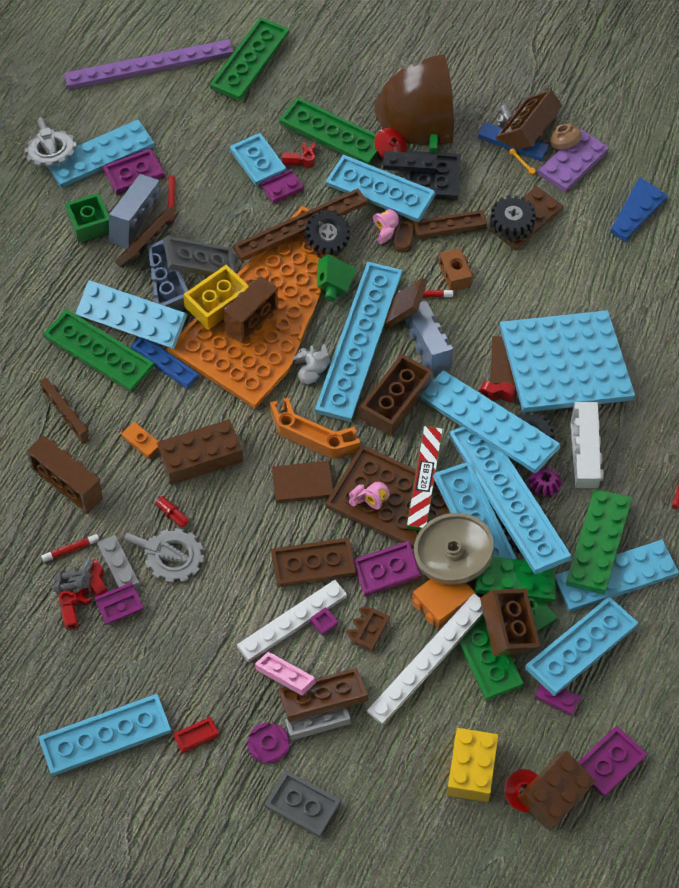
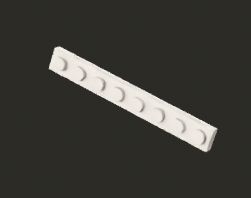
M473 594L367 710V713L382 726L484 615L481 600L477 595Z

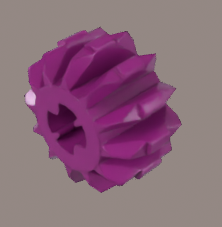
M547 465L536 474L531 472L528 481L530 491H535V496L541 494L543 499L546 495L552 498L554 493L557 494L559 492V487L562 484L560 473H555V467L551 470L548 469Z

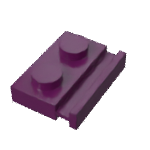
M292 169L260 182L261 188L264 189L272 204L304 191V186L297 176L293 174Z
M132 582L95 597L106 625L143 610L142 603Z

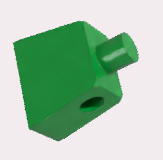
M329 254L318 260L317 287L326 292L325 300L333 302L336 300V297L348 291L356 268Z

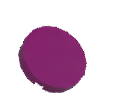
M262 723L250 732L248 750L256 761L263 764H273L286 756L289 749V737L280 725Z

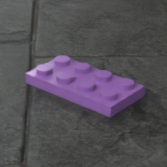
M582 129L580 130L582 138L575 146L559 150L538 170V175L565 193L609 149L608 146Z

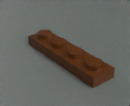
M483 210L421 219L419 223L413 221L417 239L487 228Z
M47 378L41 380L42 392L82 444L88 441L87 432H89L87 425L79 421L77 412L69 408L67 399L59 395L57 386L54 383H50Z

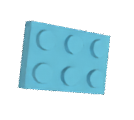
M261 133L230 146L231 153L255 186L286 171V167Z

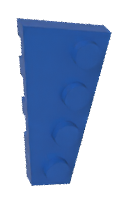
M639 177L612 226L611 233L625 242L667 200L668 195Z

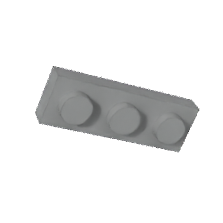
M113 535L97 542L98 548L118 588L131 582L134 588L140 586L116 536Z
M344 707L293 722H288V719H285V724L292 741L351 724V719L347 708Z

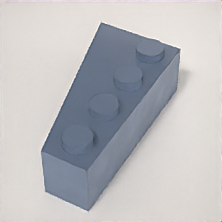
M139 174L109 214L110 243L125 248L131 245L156 198L160 195L159 180Z
M161 240L149 245L148 250L155 303L178 311L186 310L183 294L188 289L180 271L168 269L164 241Z
M423 301L420 303L418 311L406 317L403 321L410 328V337L416 342V350L423 358V366L432 370L433 374L440 373L443 370H451L453 347L447 344L448 338L445 334L441 333L440 324L438 322L434 323L435 316L428 303Z

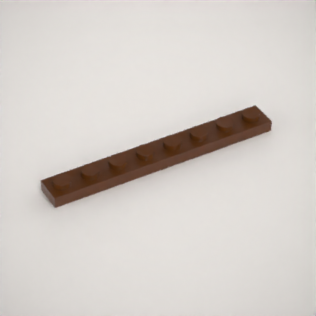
M357 188L233 245V250L241 262L304 234L306 224L315 212L318 214L320 210H323L326 213V210L330 209V213L337 211V215L340 217L341 214L344 216L366 206L367 199Z

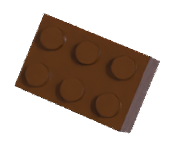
M261 275L256 280H253L244 292L238 294L235 301L225 307V332L243 344L278 309V287Z
M526 588L492 590L480 598L494 656L529 654L541 647Z
M566 750L558 753L517 798L547 829L555 827L596 781Z

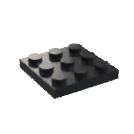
M422 151L408 152L437 155L436 173L407 171L406 180L434 190L436 194L435 199L458 200L461 154Z

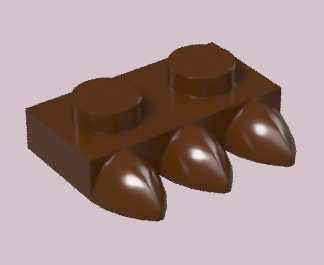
M361 607L359 611L364 618L353 619L354 625L359 630L351 629L346 632L355 645L373 652L390 620V616L371 607Z

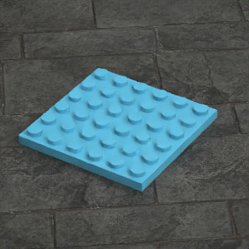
M608 310L500 322L499 327L523 413L574 407L575 402H598V404L634 400L635 393Z

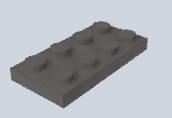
M166 236L163 240L168 269L210 276L227 265L236 273L232 248Z

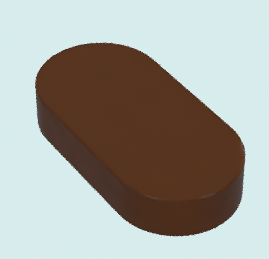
M400 221L396 227L393 247L397 252L405 253L411 248L414 225L410 221Z

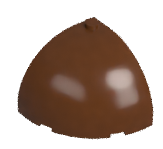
M445 54L423 59V63L416 66L411 64L404 68L384 85L383 92L377 96L374 112L378 122L383 128L397 130L407 143L429 146L431 134L437 135V145L453 143L454 105Z

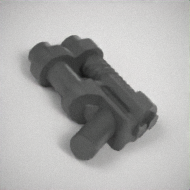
M87 558L81 570L72 568L69 572L64 570L57 572L54 576L56 583L52 586V590L60 594L63 591L87 588L90 583V577H92L88 572L94 561Z

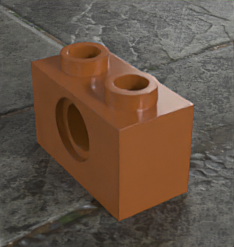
M460 248L439 253L440 269L449 290L453 291L471 287V279L474 278L472 269H469L467 266V257L465 254H462Z

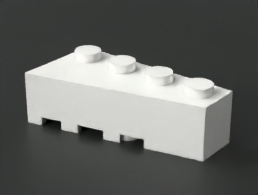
M575 402L570 422L575 488H598L600 481H603L604 477L603 469H600L602 453H600L601 437L599 436L598 402Z

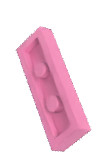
M267 652L255 663L256 670L302 696L316 683L315 677L270 652Z

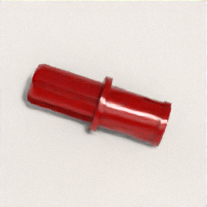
M160 496L156 500L155 505L166 514L168 519L171 518L179 527L184 528L187 526L189 519L178 510L179 507L177 505H173L165 496Z

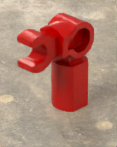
M303 142L302 155L300 153L282 152V163L284 166H300L302 164L305 168H312L315 165V143L312 142V146L307 147L306 143Z
M89 588L81 589L78 593L63 591L59 594V606L62 608L61 612L66 630L78 628L79 624L74 606L80 603L82 605L91 604V597H83L84 595H89Z

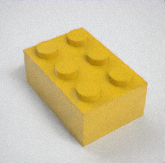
M225 265L184 293V306L209 330L224 319L225 307L235 301L238 294L244 292L248 285L229 266Z
M463 728L456 729L446 796L482 802L489 801L498 734Z

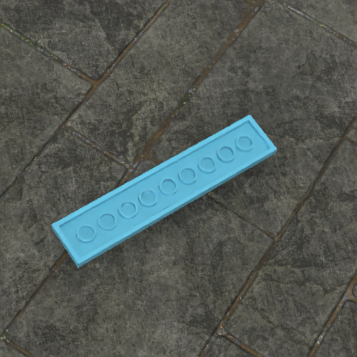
M367 261L315 407V413L352 422L384 328V323L402 276L401 269Z
M463 427L450 431V439L465 463L470 462L486 497L533 573L538 574L570 561L571 554L508 456Z

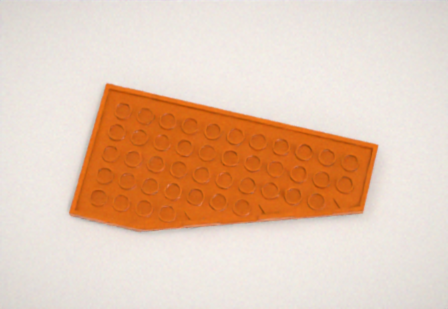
M302 206L291 218L305 213L309 209ZM304 234L254 256L237 275L248 286L260 275L277 286L278 309L243 344L225 332L224 319L207 330L195 318L180 333L175 348L167 347V352L256 409L287 375L294 362L293 357L298 352L323 291L317 287V268L321 254L317 253V255H314L313 249L309 251V244L305 245Z

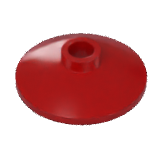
M383 128L375 136L374 145L381 157L384 158L385 152L406 153V140L397 130Z
M520 769L513 772L507 778L504 787L505 796L508 803L514 809L521 812H530L517 797L520 795V788L525 789L538 775L528 769Z

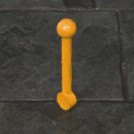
M510 149V154L514 155L527 168L529 175H534L535 169L530 168L516 153L515 149Z

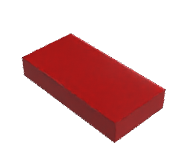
M210 716L173 733V737L183 754L220 737V734Z

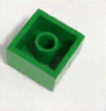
M99 193L65 203L67 217L78 243L109 234V215Z

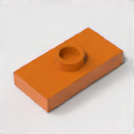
M135 422L121 433V437L148 459L158 451L157 442L159 441Z

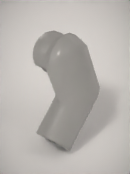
M507 104L499 107L502 115H500V118L497 117V122L500 126H504L512 117Z

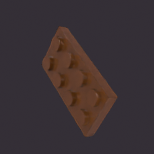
M538 186L524 196L525 202L529 200L531 206L534 205L536 211L532 234L529 233L528 238L523 236L522 241L516 239V242H512V239L505 241L504 237H501V240L514 250L521 247L563 210L561 203Z
M171 206L161 213L114 262L121 266L124 263L127 265L140 254V251L143 248L145 249L152 242V239L163 231V227L175 218L173 214L177 210Z
M349 537L271 549L277 587L356 576Z
M357 668L315 679L316 683L303 696L288 687L278 689L288 722L369 701L368 693Z

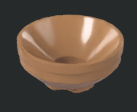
M561 124L556 127V130L550 137L551 145L558 150L573 147L581 140L582 134L579 128L573 125Z

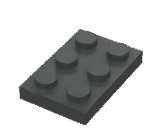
M285 770L264 807L320 838L339 807L341 799Z

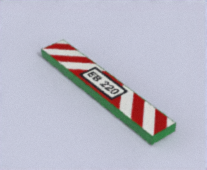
M424 426L406 529L420 531L428 522L434 486L433 475L436 473L443 428Z

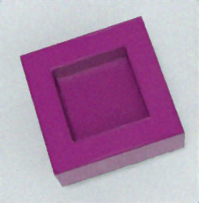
M326 607L310 618L311 624L321 636L338 625V621Z

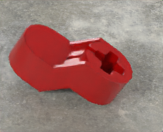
M485 381L478 391L491 401L502 399L506 402H513L518 394L516 387L508 382L496 385Z
M94 558L92 560L94 563L88 572L92 575L89 587L95 597L107 593L108 590L102 581L104 576L102 566Z

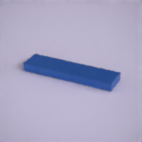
M484 122L478 133V138L509 150L513 148L517 153L539 161L543 160L549 147L547 144L535 141V145L531 148L518 150L498 141L496 136L502 128Z
M139 338L131 346L132 350L152 361L155 368L185 389H188L199 378V374L152 341Z

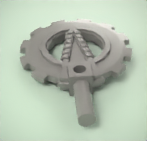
M42 117L37 120L40 133L36 135V138L31 139L27 143L28 148H25V155H28L26 157L27 160L34 162L36 166L46 165V167L65 162L68 157L75 153L73 151L77 148V143L73 142L75 137L72 134L68 135L66 131L50 130L49 127L47 128ZM57 142L63 144V147L57 152ZM41 146L48 155H43L39 153V149Z
M175 528V531L163 530L160 532L161 535L153 536L148 541L126 533L124 540L145 548L144 556H148V560L145 561L147 568L152 569L153 576L158 579L162 577L165 579V582L173 583V580L186 581L188 576L191 574L195 575L200 570L198 568L199 563L203 564L204 555H201L203 550L201 542L197 543L195 540L196 536L192 533H184L183 529ZM176 543L184 546L188 551L189 557L172 545L170 546V544ZM161 560L173 561L178 564L182 563L183 565L172 568L163 564Z

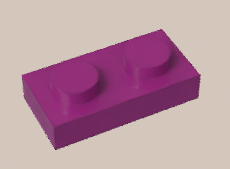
M542 684L534 699L571 717L581 696L566 689L553 696Z

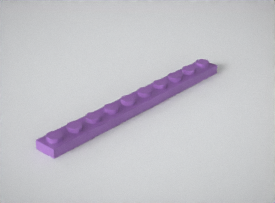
M227 39L66 72L64 76L68 90L230 57L233 54L230 40Z

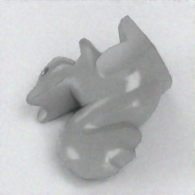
M325 344L321 346V351L318 352L314 350L313 346H310L309 352L306 348H301L297 355L293 357L296 360L295 364L307 363L298 373L299 380L307 385L316 382L319 374L325 371L328 365L331 364Z

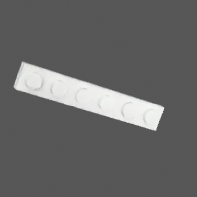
M336 580L332 581L238 643V650L248 662H251L308 624L310 618L325 607L329 610L347 598L346 592Z

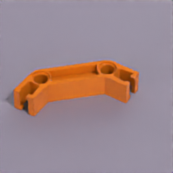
M289 398L283 399L282 411L284 413L281 414L276 409V406H278L277 401L270 402L273 421L277 432L282 437L332 459L358 452L360 440L359 438L356 439L355 427L334 432L294 414Z

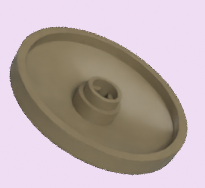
M449 513L432 519L420 530L414 543V555L419 569L431 580L442 584H461L475 579L488 568L494 555V541L487 525L477 517L464 513Z

